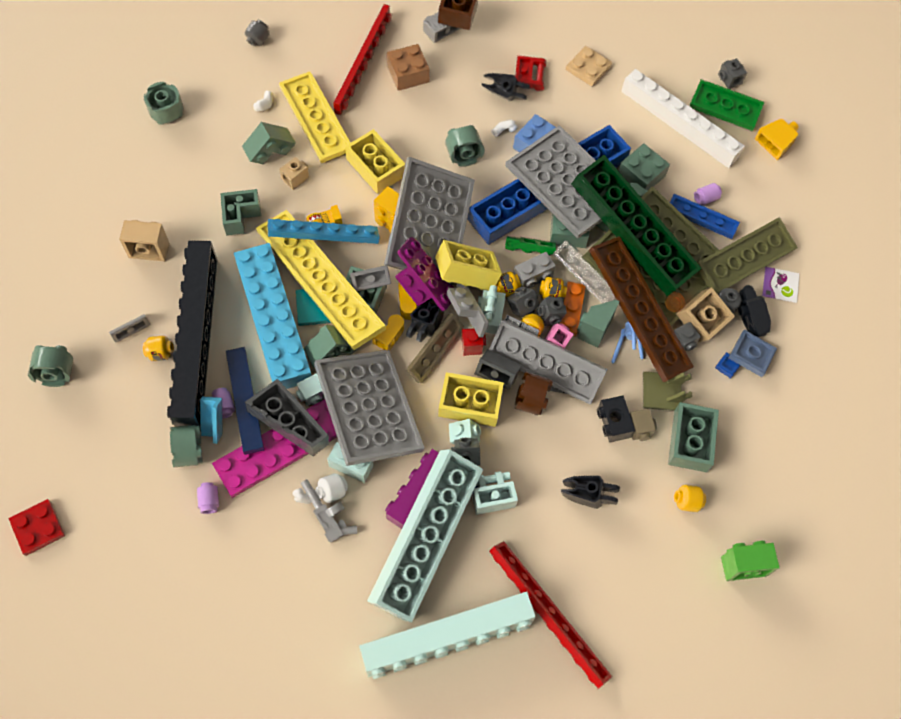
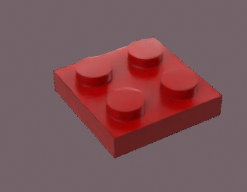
M49 499L8 518L22 554L25 556L65 537Z

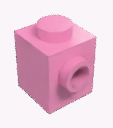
M561 323L555 324L544 339L565 348L573 333L569 331L570 329Z

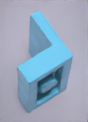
M202 396L200 399L201 436L213 437V444H217L223 434L222 398Z

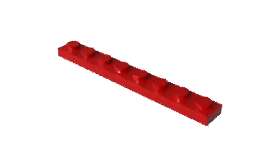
M383 4L333 102L335 114L341 115L343 110L347 109L349 98L353 97L355 86L360 83L361 74L363 71H366L368 61L372 59L374 49L378 47L380 37L384 35L386 25L391 21L390 5Z
M504 541L495 545L489 551L495 562L502 567L507 577L514 582L520 593L527 592L534 611L540 615L548 629L555 634L561 645L574 658L575 663L586 673L590 682L599 689L612 678V675Z

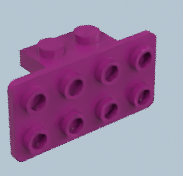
M410 237L397 251L407 267L397 273L395 278L417 306L432 298L439 308L445 311L451 304L447 296L448 288L454 287L445 280H442L432 258L421 248V244L414 237Z

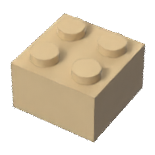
M124 220L119 240L128 258L165 262L170 242L161 223L154 221L141 222L139 220Z
M712 287L701 291L676 313L684 325L691 322L701 336L698 341L699 343L711 339L735 317Z

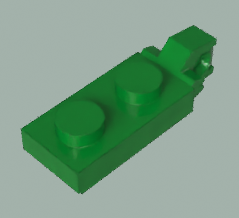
M507 236L505 249L511 251L522 249L526 253H533L534 251L542 254L547 252L550 256L555 255L556 244L554 242L525 237L515 238Z

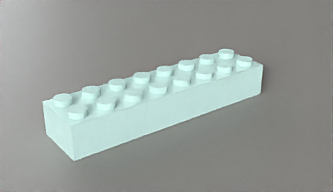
M450 449L440 450L367 602L402 620L412 623L483 471L481 467Z
M524 592L359 645L368 677L373 676V679H378L385 676L387 671L394 669V672H399L407 669L406 666L408 664L415 663V666L426 663L429 657L442 658L447 656L451 650L456 649V652L468 649V646L475 642L477 645H482L489 642L491 637L497 636V639L508 636L509 632L517 629V632L527 630L532 625L535 614L528 594Z

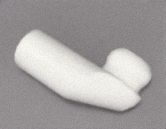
M266 91L264 99L254 103V110L260 112L270 109L273 93Z
M514 120L502 121L491 130V133L497 137L507 128L510 132L515 131L517 125Z
M302 488L293 491L296 502L312 503L308 495L304 494Z

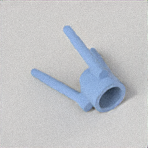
M629 321L626 322L625 329H621V335L611 361L612 363L616 361L625 336L628 340H632L633 350L636 349L637 339L640 359H644L643 346Z

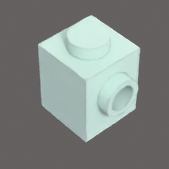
M317 373L297 383L298 391H296V394L301 402L305 401L307 407L315 405L325 398Z

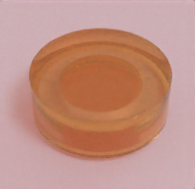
M673 292L666 298L665 305L670 311L678 312L685 306V298L682 294Z

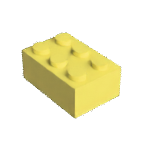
M374 129L345 146L346 159L377 194L382 192L387 186L390 187L403 178L405 163Z
M443 240L435 256L442 280L449 283L454 282L464 286L477 287L481 290H489L491 285L496 286L502 275L493 251Z
M446 372L438 417L460 421L471 419L477 424L496 427L504 383Z

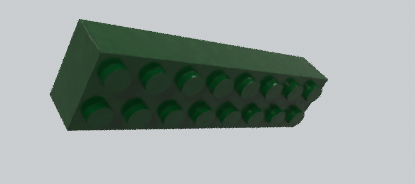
M605 155L580 172L573 180L571 185L616 237L620 236L630 254L667 297L702 269Z

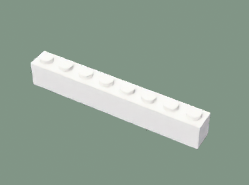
M635 69L625 78L621 92L727 168H730L740 157L744 148L743 144L640 71Z

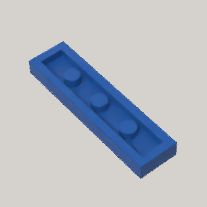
M674 194L670 201L688 221L732 239L740 222Z

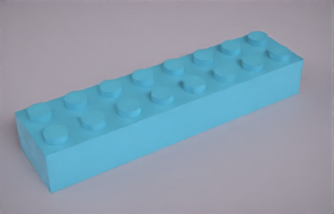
M267 243L234 252L271 380L273 382L278 379L286 389L296 387L297 383L312 375L271 245Z

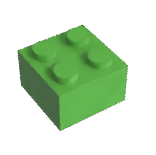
M757 541L753 545L748 546L745 543L734 544L731 549H728L721 556L726 581L767 577L780 568L774 543H766L765 541Z

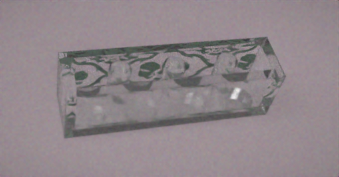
M565 240L553 254L601 303L616 300L605 278L583 258L584 255L572 243Z

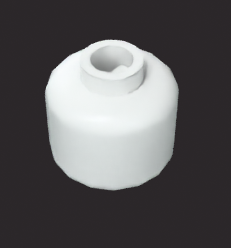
M336 473L322 477L318 481L316 494L326 503L334 502L345 496L348 490L347 482L343 476Z

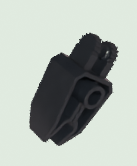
M500 73L484 74L486 79L495 82L492 85L481 83L491 93L508 101L513 100L515 97L526 100L527 95L517 93V88L520 87L527 90L530 88V85L519 82L515 75Z
M746 285L739 291L742 302L738 308V313L748 332L757 337L765 336L766 333L770 332L771 328L767 304L762 296L757 297L752 286Z
M432 298L419 305L410 314L411 325L406 331V337L412 338L418 332L416 340L422 342L426 336L431 337L437 330L443 319L444 311L439 308Z
M572 476L563 480L564 486L575 489H561L562 495L575 503L595 509L600 508L602 503L613 505L618 503L616 497L604 495V492L616 493L620 491V487L604 483L600 476Z

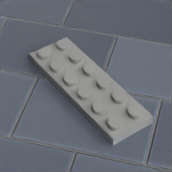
M505 320L501 321L489 350L521 364L520 371L549 378V380L553 381V387L590 405L608 370Z

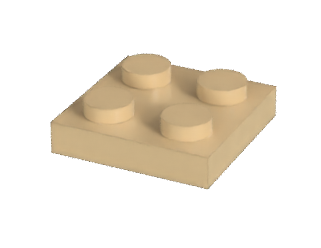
M585 45L566 65L565 70L593 87L611 67L612 62Z

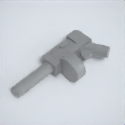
M308 479L300 483L315 507L313 512L326 532L325 536L329 542L332 543L343 535L357 534V526H346L343 520H340L337 524L333 517L345 509L341 502L327 508L325 504L321 503Z

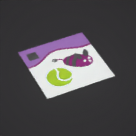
M765 266L762 296L797 303L799 273Z

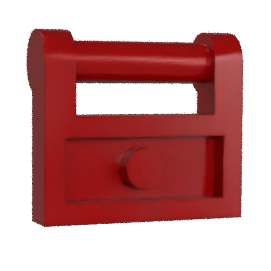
M517 55L515 77L519 82L530 85V88H534L536 91L544 90L543 77L546 59ZM533 66L538 67L537 80H532Z

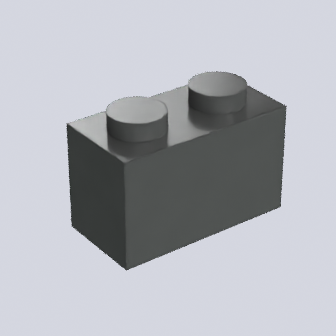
M487 349L480 358L474 374L487 380L503 382V388L510 390L517 379L522 365Z

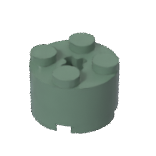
M157 82L147 88L148 91L146 95L144 94V101L151 118L157 121L158 124L163 125L183 116V103L176 86L173 84L168 85L166 82Z
M473 125L457 129L453 128L448 131L445 145L452 163L465 167L476 163L477 158H482L485 149L479 133Z
M37 345L32 352L28 377L35 383L36 380L41 381L44 386H63L66 381H70L73 356L67 352L66 347L61 345L55 347Z
M195 425L170 427V446L172 456L174 457L172 459L173 468L195 466L203 463L201 445H198L201 444L200 427Z

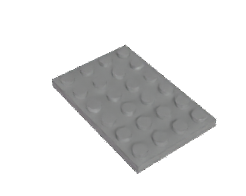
M560 125L506 161L505 166L577 239L602 221L571 185L576 176L596 160Z
M408 157L406 159L384 265L399 270L405 269L407 266L399 257L397 251L410 237H414L438 268L435 256L443 240L460 244L463 242L475 180Z
M389 350L315 360L314 366L346 466L423 452L424 445Z

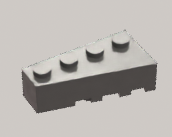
M278 379L245 402L248 413L310 455L315 456L329 445V435Z

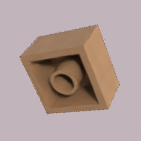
M419 44L387 52V67L398 91L429 83L430 69Z

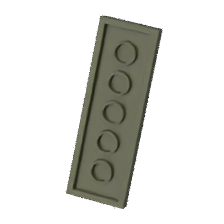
M778 217L697 263L702 268L699 272L708 288L712 287L718 294L722 289L734 285L798 247L781 218Z

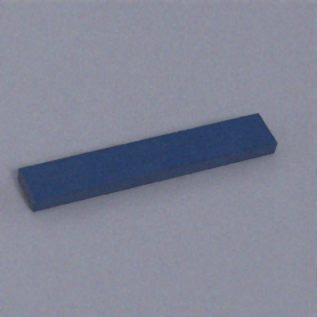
M245 347L226 350L243 453L246 455L263 451L264 446L259 419L247 412L245 404L248 399L254 396Z

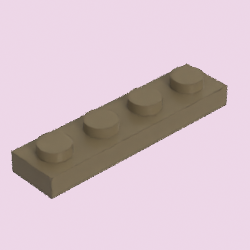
M454 313L447 315L406 369L417 383L424 381L464 328V325Z

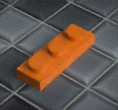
M568 281L567 292L564 297L567 313L560 323L570 329L569 331L573 333V336L576 337L586 286Z

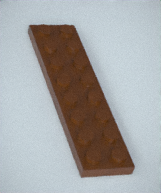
M620 236L590 248L589 252L616 300L620 301V307L663 383L693 368L692 362Z

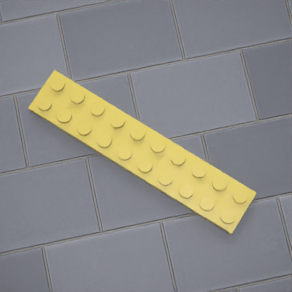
M287 210L272 218L295 220ZM268 221L256 228L259 235L266 243H270L272 251L353 350L386 330L385 324L312 239L268 237Z

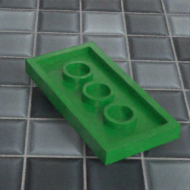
M701 79L689 107L753 131L764 102Z

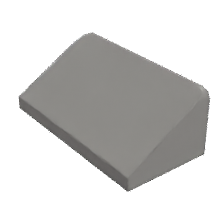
M387 265L350 273L352 285L356 291L391 284Z
M145 314L109 333L115 343L146 328L150 323Z

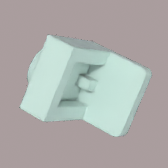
M471 419L450 423V443L454 444V440H459L463 437L478 439L480 442L481 428L479 424Z

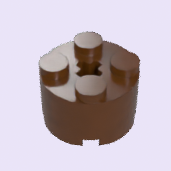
M525 372L522 380H525V382L519 385L515 399L516 406L514 408L538 416L547 407L548 398H546L547 391L550 392L553 381L543 376Z

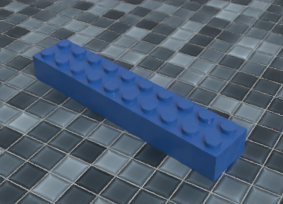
M610 125L578 143L595 160L605 155L615 168L620 166V163L629 156L631 147ZM516 179L470 206L467 220L489 245L548 208L519 179Z

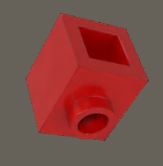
M474 328L462 329L463 356L481 355L483 346H486V335L484 334L483 337H479Z

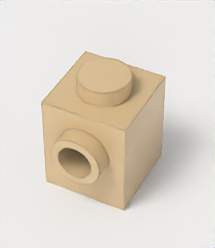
M296 157L279 169L281 179L293 190L309 178L307 164Z

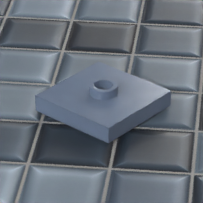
M743 330L728 358L758 376L763 377L777 348L750 332Z

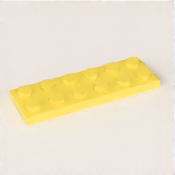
M309 71L280 82L279 86L320 162L323 163L346 154L345 146L350 144V141L312 73Z

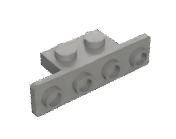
M458 283L456 288H448L447 296L458 316L468 317L477 335L483 337L488 329V320L473 297L469 287Z

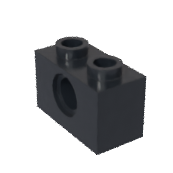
M624 395L600 401L597 415L603 421V434L605 437H608L609 443L632 438L635 428ZM610 417H616L619 422L612 421Z

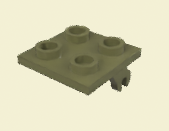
M643 372V408L674 411L680 402H684L692 397L691 391L685 394V391L681 390V385L691 380L692 374L689 373L685 376V373H681L663 383L657 372Z

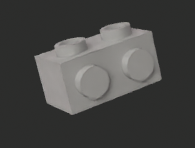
M544 252L514 266L513 273L518 275L521 287L531 288L545 280L546 277H553L556 265L548 253Z

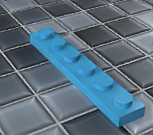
M268 219L267 224L268 237L379 243V232L376 226Z

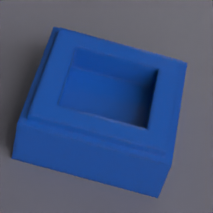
M726 352L715 368L731 379L740 365L729 359L730 354Z

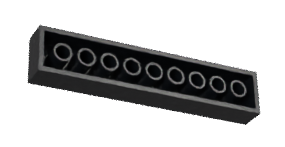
M188 241V247L184 249L186 264H183L182 267L184 281H181V292L183 294L182 298H179L181 313L177 316L179 331L175 334L177 350L173 352L175 369L171 370L173 387L169 389L171 406L167 407V417L170 418L172 425L175 427L195 425L200 427L201 432L200 399L202 396L205 397L218 259L211 241Z

